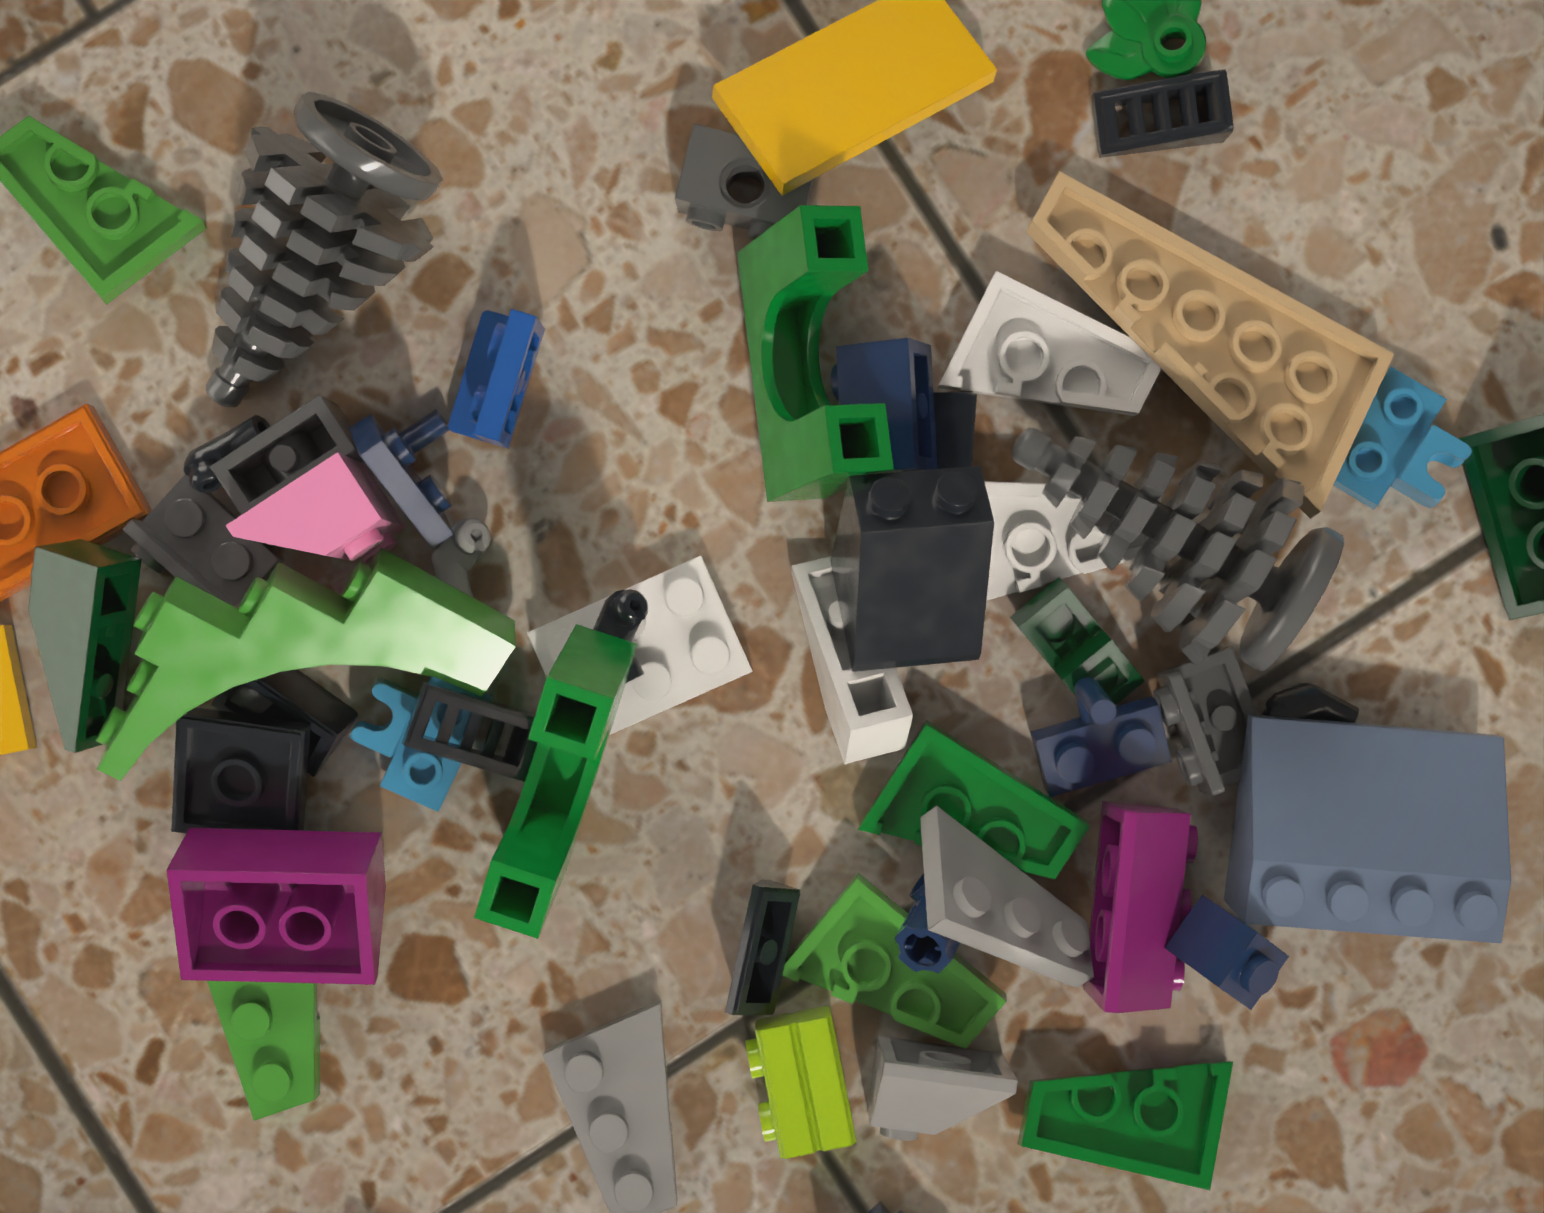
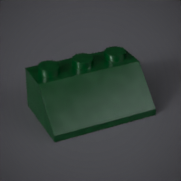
M1544 414L1458 438L1468 444L1472 450L1471 455L1464 461V466L1509 620L1544 613Z

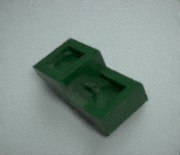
M1060 577L1010 617L1074 695L1077 681L1083 677H1092L1097 680L1114 705H1116L1145 682L1114 641L1100 627Z

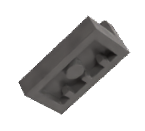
M186 474L143 521L131 519L123 528L137 542L131 548L132 552L138 558H141L142 562L149 568L160 574L166 569L174 577H178L236 608L239 607L246 591L257 576L267 581L278 562L283 563L285 561L266 543L233 537L225 525L238 517L212 493H203L193 489L190 485L189 476Z

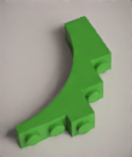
M381 547L369 566L362 562L356 565L346 581L341 595L278 562L267 581L258 576L253 580L238 608L175 577L164 597L152 591L133 626L143 631L135 651V655L143 658V660L136 669L126 690L135 694L126 711L114 707L103 724L96 741L105 745V749L97 770L121 781L148 745L188 711L232 687L282 671L325 665L384 666L435 677L482 697L516 647L515 620Z

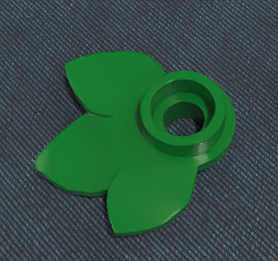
M1102 0L1104 15L1107 24L1112 30L1086 50V58L1099 71L1126 81L1139 78L1150 72L1166 79L1190 74L1200 65L1206 52L1205 33L1197 23L1202 2L1201 0ZM1179 38L1185 41V44L1177 50H1168L1162 46L1163 42L1168 39Z

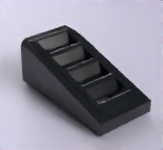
M1226 69L1198 72L1094 92L1091 96L1099 158L1223 143L1231 135L1234 128ZM1197 96H1204L1207 122L1199 123L1196 103ZM1179 99L1182 127L1172 128L1169 100ZM1152 102L1155 132L1150 133L1145 131L1142 103ZM1126 105L1130 136L1119 138L1115 107Z
M423 682L402 744L525 782L538 743L528 739L535 714ZM436 701L448 704L436 738L425 736L424 734ZM460 709L470 711L458 745L449 742ZM486 716L493 719L480 751L472 747L482 718ZM505 723L514 725L504 757L495 755Z

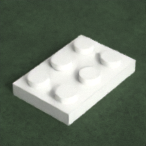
M702 556L624 589L637 590L644 595L648 603V614L641 621L632 640L633 643L638 644L635 654L644 674L626 683L610 735L753 672ZM608 597L527 632L546 677L575 625L578 624L593 629Z

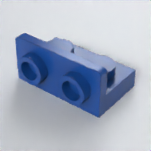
M511 309L509 316L490 310H485L481 314L449 419L448 428L450 431L509 449L545 331L544 326L536 316Z

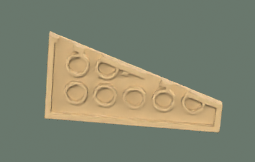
M1059 171L1026 233L1273 482L1280 478L1301 482L1300 485L1304 486L1303 505L1299 508L1312 519L1321 512L1393 359L1394 353Z

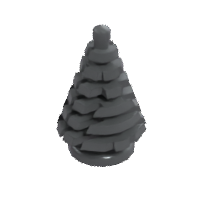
M307 92L301 95L294 108V118L297 127L310 143L290 134H277L269 127L252 128L245 150L251 168L241 172L238 195L241 206L257 205L255 209L241 208L234 214L231 238L239 237L243 241L240 248L235 247L229 250L225 271L230 274L227 283L231 287H225L221 291L220 303L216 312L228 326H218L215 329L212 345L213 354L220 360L222 365L214 370L206 384L208 396L221 406L237 407L249 390L250 380L268 382L285 367L281 357L296 359L315 343L311 340L313 334L325 335L344 319L335 313L334 309L354 311L375 293L374 286H385L406 267L404 261L414 262L434 247L430 244L433 237L423 218L403 221L401 219L410 208V205L403 199L424 201L437 191L443 181L438 168L421 151L390 128L358 109L327 95ZM326 157L330 158L333 162H335L331 164H322Z
M1028 428L1019 435L1012 449V459L1032 472L1034 469L1049 478L1042 494L1050 503L1057 508L1068 491L1081 498L1069 524L1082 539L1089 535L1104 512L1115 518L1110 523L1099 545L1100 550L1097 554L1110 570H1114L1121 562L1129 545L1140 533L1149 537L1141 544L1129 568L1132 572L1124 582V586L1137 601H1142L1165 575L1162 571L1166 563L1177 554L1181 557L1180 560L1171 566L1159 589V592L1164 594V596L1153 605L1151 617L1165 632H1171L1184 620L1188 613L1196 618L1182 627L1179 648L1194 665L1206 659L1209 651L1221 642L1246 609L1236 604L1248 596L1257 603L1246 623L1240 640V657L1243 662L1259 671L1266 670L1289 647L1310 618L1338 566L1344 547L1343 535L1327 527L1309 531L1294 546L1279 567L1274 566L1277 558L1271 555L1284 547L1297 519L1288 516V514L1303 505L1304 486L1300 485L1301 482L1280 478L1256 502L1249 499V497L1262 488L1263 474L1240 470L1235 472L1208 505L1207 508L1210 510L1208 516L1200 523H1197L1193 519L1204 511L1216 486L1211 482L1222 471L1221 465L1201 461L1195 463L1179 483L1180 486L1174 497L1166 504H1163L1158 499L1165 493L1177 469L1174 465L1179 457L1157 453L1149 461L1141 477L1132 486L1122 479L1126 476L1137 454V448L1116 445L1099 467L1087 460L1095 446L1096 440L1075 436L1067 449H1064L1052 442V437L1036 428ZM1237 533L1241 534L1236 540L1231 538ZM1208 578L1211 579V581L1199 589L1203 581Z

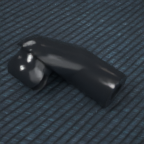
M255 414L226 433L190 451L184 462L183 471L184 474L189 476L191 487L203 493L219 489L222 484L210 466L271 427L269 423L260 415Z
M637 590L615 591L605 600L593 630L632 642L641 621L648 614L646 598ZM636 654L627 682L644 674Z
M1300 683L1274 693L1267 700L1266 709L1261 715L1355 723L1359 714V708L1314 684Z

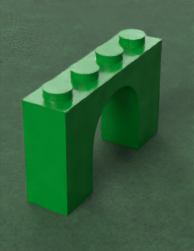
M799 205L737 252L767 502L825 499L846 490L849 476L880 474L894 470L885 403L831 405L826 396L820 373L819 338L827 305L837 291L869 271L861 207Z
M578 624L573 628L546 678L528 737L529 740L538 742L512 818L491 859L474 915L475 919L536 939L539 938L567 870L638 644Z

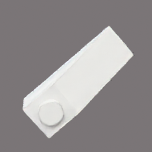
M830 556L792 565L791 573L825 710L844 764L905 749L913 713L896 668L852 672Z

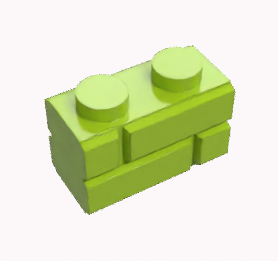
M820 1006L756 1020V1038L745 1040L752 1079L765 1078L769 1101L758 1103L764 1141L777 1140L780 1158L784 1159L813 1154L819 1150L828 1151L848 1147L857 1143L830 1006Z

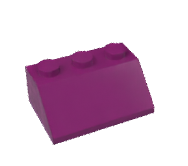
M1102 800L1089 926L1094 978L1085 982L1083 989L1104 1012L1128 1013L1171 1008L1173 991H1180L1182 989L1185 963L1166 950L1165 946L1191 911L1190 889L1183 888L1185 865L1186 863H1193L1196 858L1198 830L1196 825H1190L1191 814L1178 808Z
M188 829L166 869L181 980L376 984L386 892L382 832Z

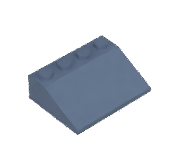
M1248 714L1224 901L1245 924L1502 944L1511 886L1505 747L1502 736Z

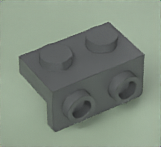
M1225 647L1208 653L1206 659L1196 665L1190 660L1157 672L1156 676L1161 688L1153 691L1154 699L1160 707L1163 722L1166 726L1175 724L1183 748L1176 750V758L1186 783L1190 787L1197 785L1200 792L1210 796L1225 792V786L1240 781L1248 714L1258 715L1233 647Z

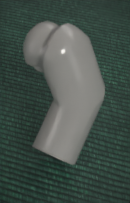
M462 519L451 526L454 535L437 545L432 554V564L436 578L473 597L468 572L489 546L491 537L488 527L482 521Z

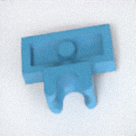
M1390 367L1378 388L1333 486L1373 510L1379 505L1391 485L1392 488L1422 506L1434 508L1445 495V488L1429 475L1427 463L1437 461L1447 467L1457 468L1471 455L1472 450L1468 444L1436 425L1430 427L1447 399L1395 368Z
M430 677L428 682L490 701L493 698L491 693L485 692L481 697L435 677ZM377 678L372 688V694L376 699L390 707L393 718L390 722L381 726L359 721L354 725L349 737L363 746L392 757L381 780L380 787L439 812L461 763L402 744L419 694L386 679ZM436 701L424 734L425 736L436 738L448 704ZM460 709L449 742L459 745L470 711Z

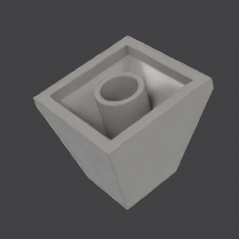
M877 1035L867 1108L870 1126L880 1127V1134L885 1137L903 1141L917 1140L918 1133L936 1135L1015 1095L1018 1080L1001 1052L972 1048L965 1049L958 1046Z

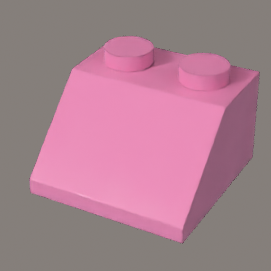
M339 452L225 525L233 537L350 561L361 558L364 564L374 559L380 547L387 551L391 550L397 544L393 535L406 527L367 466Z

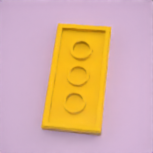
M877 0L714 84L712 99L783 196L993 83L997 68L945 0Z

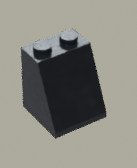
M981 466L849 476L830 562L852 672L979 660L982 650L994 530V518Z

